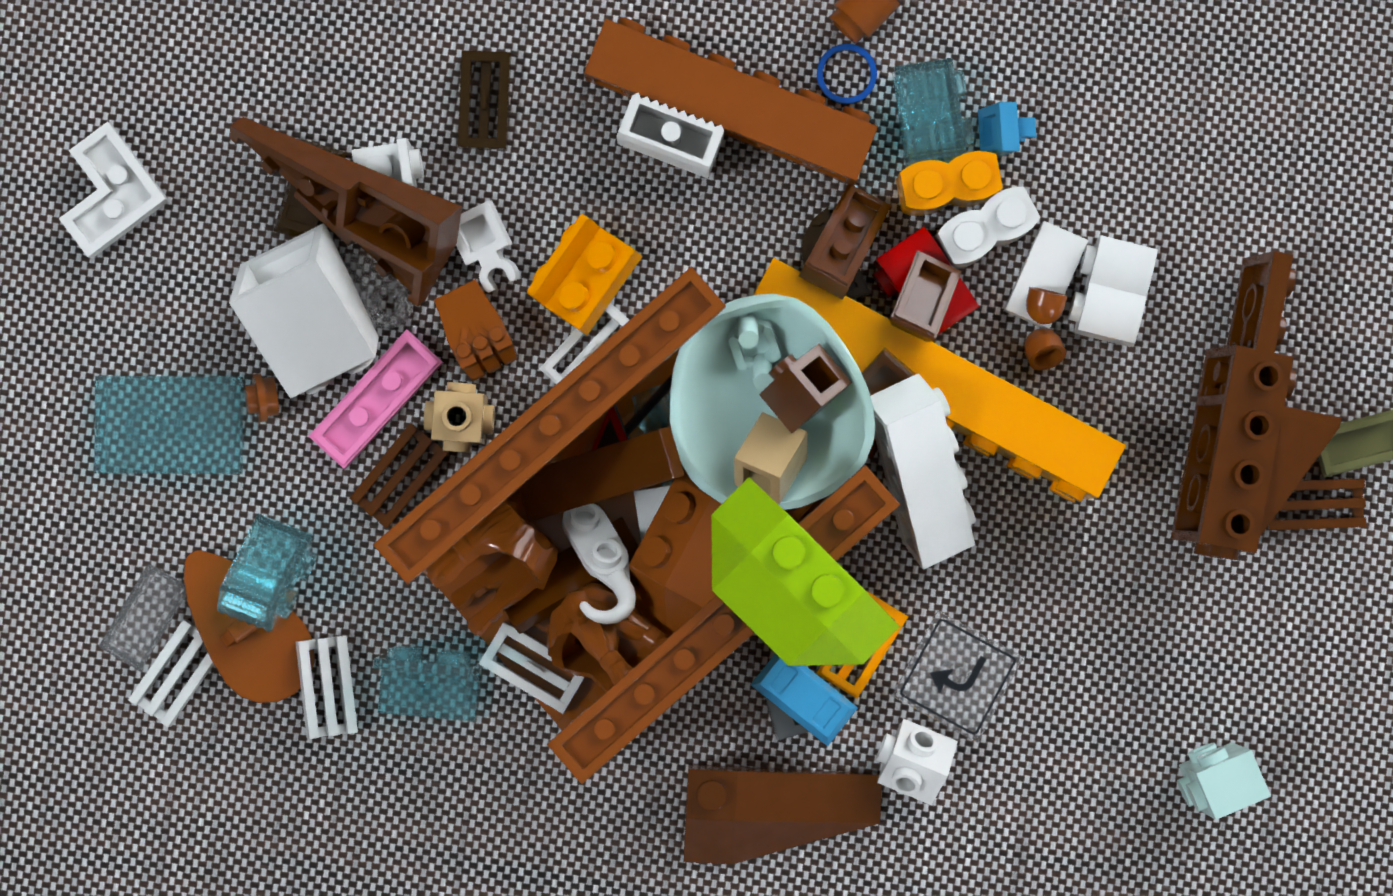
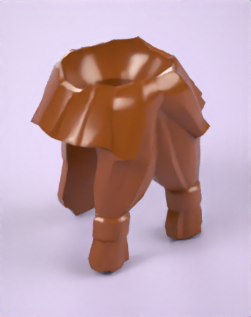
M505 500L426 569L428 578L438 588L453 582L460 572L479 556L495 552L504 553L503 556L494 561L480 575L451 594L454 606L463 611L471 604L475 597L479 598L489 589L499 588L494 599L482 611L468 620V628L475 636L478 635L480 637L492 622H496L504 614V610L516 605L535 588L544 590L557 561L558 549L552 545L549 537L538 531L533 521L529 522V520L521 517L516 511L517 502Z
M588 583L579 590L568 593L563 602L552 611L550 625L546 633L548 655L552 659V666L562 668L576 676L591 678L605 693L633 669L618 652L620 636L640 641L653 651L667 639V635L655 627L636 607H634V610L626 619L618 623L602 624L589 619L579 607L581 602L586 601L597 610L607 611L617 605L618 599L613 590L608 586L599 583Z

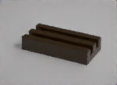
M462 50L458 127L459 149H497L498 151H507L511 76L510 52ZM473 62H481L478 138H470ZM492 63H500L497 139L489 138Z

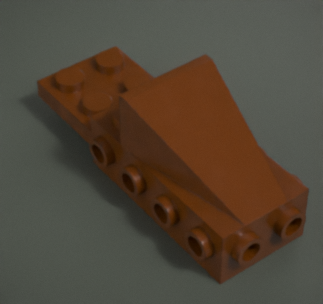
M1271 251L1243 258L1227 345L1225 347L1206 349L1170 537L1172 540L1195 544L1194 554L1238 561L1239 552L1257 553L1260 536L1340 428L1341 417L1285 406L1286 398L1291 397L1296 383V372L1292 369L1294 357L1275 353L1276 346L1282 343L1286 332V318L1282 317L1285 297L1291 295L1296 280V271L1294 268H1291L1292 254Z

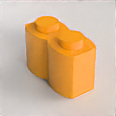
M987 151L968 152L957 156L949 163L938 160L920 161L903 169L896 178L902 213L912 216L930 215L942 210L948 204L959 207L977 206L987 202L1003 188L997 155Z

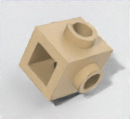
M447 382V391L434 390V401L425 402L424 430H432L431 440L443 442L442 451L472 453V444L485 445V434H493L495 405H488L487 395L476 393V384ZM456 407H461L466 412V420L460 426H453L448 419L449 412Z

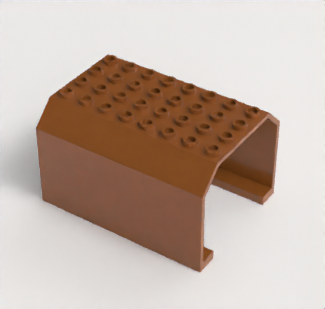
M691 266L376 541L373 546L408 585L422 573L427 576L426 569L505 500L517 502L516 511L523 519L528 520L519 488L545 465L591 451L608 410L615 404L625 425L673 373L680 347L722 312L726 305ZM670 391L629 434L630 438L665 427H671ZM864 465L831 495L815 501L797 523L837 561L899 507L900 503L871 470ZM674 479L661 482L655 485H651L645 488H641L638 490L671 486ZM634 491L594 503L600 506L611 523L622 517L636 542L640 545L641 537ZM564 512L533 521L538 531L551 539L552 545L558 549V553L572 546L562 527ZM495 552L479 556L466 566L453 582L438 588L453 604L451 594L480 575L494 561L503 556L504 553ZM498 588L489 589L479 598L475 597L471 604L463 611L457 610L468 622L469 619L482 611L494 599L496 595L495 590ZM716 595L653 651L640 641L620 636L618 652L633 669L604 693L602 688L591 678L584 677L563 714L535 698L561 729V732L549 741L547 745L576 779L583 784L752 636L754 632ZM505 610L504 614L496 622H492L485 633L480 636L488 646L504 621L513 625ZM551 616L524 631V633L547 646L546 633L548 632ZM508 635L503 643L571 682L574 677L572 673L552 666V661ZM496 653L510 670L561 699L565 691L503 654Z

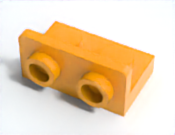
M581 214L574 224L564 231L560 244L549 260L536 271L527 294L587 336L643 256L620 239L602 229L591 218Z

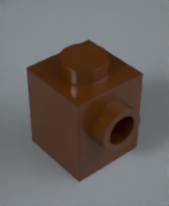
M817 344L799 359L790 354L768 373L774 381L759 395L787 429L794 433L822 411L852 382L824 348Z

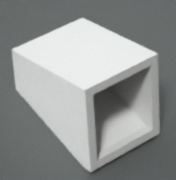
M324 223L240 264L229 304L290 399L303 392H306L308 395L314 394L325 388L332 378L346 371L349 374L360 372L373 362L376 357L379 336Z

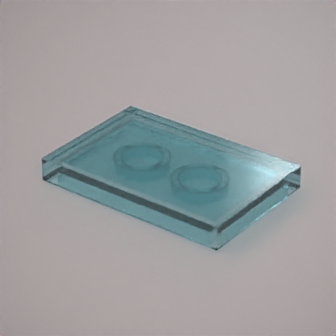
M95 376L94 473L243 474L244 378Z

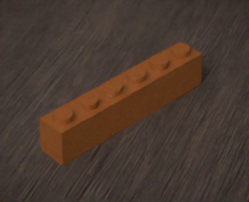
M619 17L617 23L605 18L584 71L586 81L631 98L636 93H639L641 99L648 96L650 102L657 100L660 106L666 103L668 109L676 107L678 113L685 110L687 116L694 114L696 120L703 117L705 123L712 121L715 127L722 125L724 136L845 184L855 185L878 126L869 123L870 115L848 106H844L842 112L824 105L826 98L810 90L799 88L798 93L795 94L780 88L781 81L778 78L755 70L752 76L734 69L736 65L734 61L719 54L709 53L708 57L704 58L689 52L691 45L676 37L664 35L661 41L644 34L646 27L628 18Z

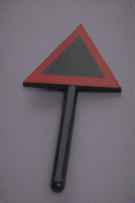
M673 373L625 425L616 404L609 409L592 450L630 439L629 434L671 390Z

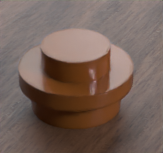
M260 373L252 374V384L244 385L246 409L248 414L256 413L259 422H266L268 416L279 415L274 377L262 378Z

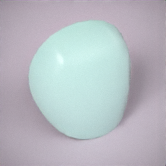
M757 294L726 303V308L680 347L673 368L670 390V424L683 468L699 489L722 504L739 487L735 485L734 457L759 416L764 412L778 418L759 395L774 381L768 373L788 355L793 354L796 359H799L817 344H820L852 383L822 411L800 427L808 431L807 459L783 500L778 505L784 510L799 508L831 495L866 463L874 441V407L868 386L857 363L830 324L812 307L797 298L779 294Z

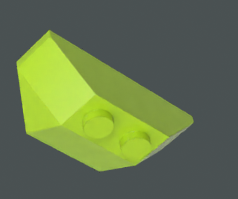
M750 477L712 513V591L788 666L864 664L900 627L869 593Z

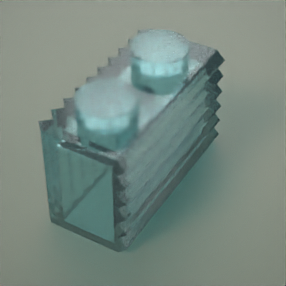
M953 58L894 67L892 80L906 167L926 160L950 162L957 156L967 153L966 147L974 146L973 128L970 117H961L959 99H966L967 97L966 82L963 70L954 71Z
M258 513L236 558L233 560L232 566L229 568L228 574H226L220 586L217 610L221 614L226 613L229 617H236L239 621L244 620L248 625L254 624L257 628H264L267 632L273 630L279 616L288 619L298 596V591L293 590L298 578L305 581L308 579L316 561L317 554L310 551L313 534Z

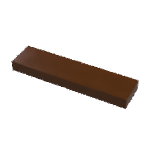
M669 426L545 465L519 489L528 520L531 522L685 475L671 427Z

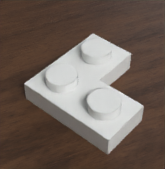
M108 121L69 150L97 190L61 216L59 220L88 258L93 259L169 202L162 190Z

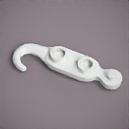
M592 503L565 511L562 527L583 566L591 576L599 579L612 589L618 599L617 605L607 611L597 610L588 602L583 601L579 605L581 611L589 619L602 624L618 623L626 619L634 610L636 603V594L630 581L627 549L600 506Z

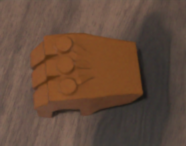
M476 279L434 299L450 348L459 366L472 381L485 376L486 371L491 373L501 368L502 363L507 365L518 359L516 348L501 316L495 310Z

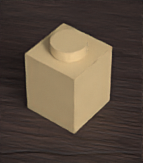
M762 412L734 457L735 485L740 486L750 477L777 504H780L807 459L808 431L799 428L794 433H791L779 418Z

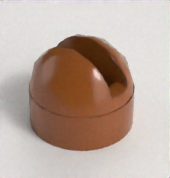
M1029 287L1026 298V310L1029 316L1039 324L1053 323L1062 315L1067 295L1046 289Z
M1044 327L1035 329L1028 334L1024 342L1025 355L1031 368L1035 370L1053 368L1066 357L1067 352L1059 335L1052 329Z

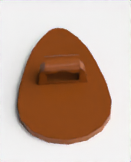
M202 550L190 553L184 564V585L188 606L209 657L225 683L240 697L257 703L279 702L294 695L301 688L295 642L312 640L306 625L281 598L240 565L220 555ZM314 649L309 650L311 671L315 662Z

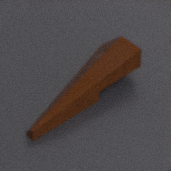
M241 117L230 125V140L235 144L244 141L264 159L260 167L269 175L278 172L297 189L294 197L348 246L357 243L377 261L374 269L382 277L391 274L410 291L407 299L412 304L419 306L426 300L457 244L462 206L245 117Z

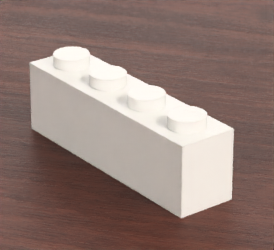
M919 373L871 395L875 417L874 436L889 492L900 503V506L894 512L901 539L924 570L975 545L971 525L976 523V518L969 502L963 495V489L967 488L968 484L961 467L954 457V454L959 452V446L954 433L947 425L945 419L946 416L950 415V407L943 392L938 387L932 389Z

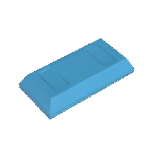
M776 653L750 684L826 746H829L858 709L856 705L807 666H788Z

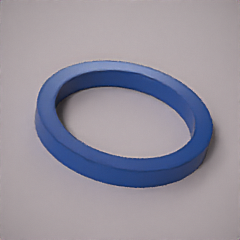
M840 44L829 49L820 59L816 74L817 82L822 93L831 101L843 105L855 104L865 99L873 90L877 79L876 65L872 56L862 47L854 44ZM841 51H852L861 55L870 68V82L867 88L854 97L845 98L835 95L827 88L823 79L825 63L832 55Z

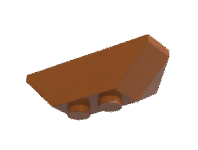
M684 471L685 476L674 479L629 563L630 581L636 594L635 607L655 627L664 632L667 638L716 596L712 591L711 515L721 503L699 489L686 471Z

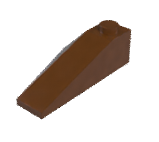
M688 764L683 862L732 865L880 824L882 784L877 783L880 774Z

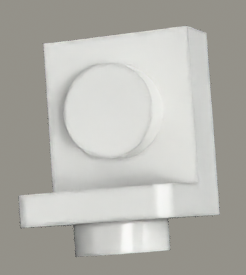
M407 138L396 139L397 143L351 150L353 162L416 188V179L424 178L420 149L412 150Z

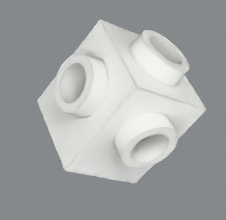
M903 719L896 734L892 736L886 733L880 745L876 761L883 763L877 783L932 805L948 777L958 741Z

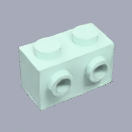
M1233 742L1218 748L1215 743L1200 746L1188 753L1189 761L1179 764L1183 778L1178 779L1177 783L1185 802L1189 807L1194 805L1198 812L1201 811L1215 820L1271 797L1252 750Z

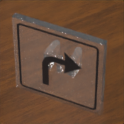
M937 610L891 696L978 743L1024 657Z

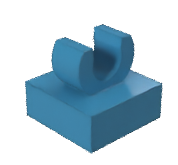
M998 102L978 110L980 151L995 153L997 158L1020 151L1019 142H1024L1025 138L1037 137L1036 119L1034 117L1018 118L1017 102Z

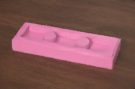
M406 329L308 437L343 469H347L444 362Z

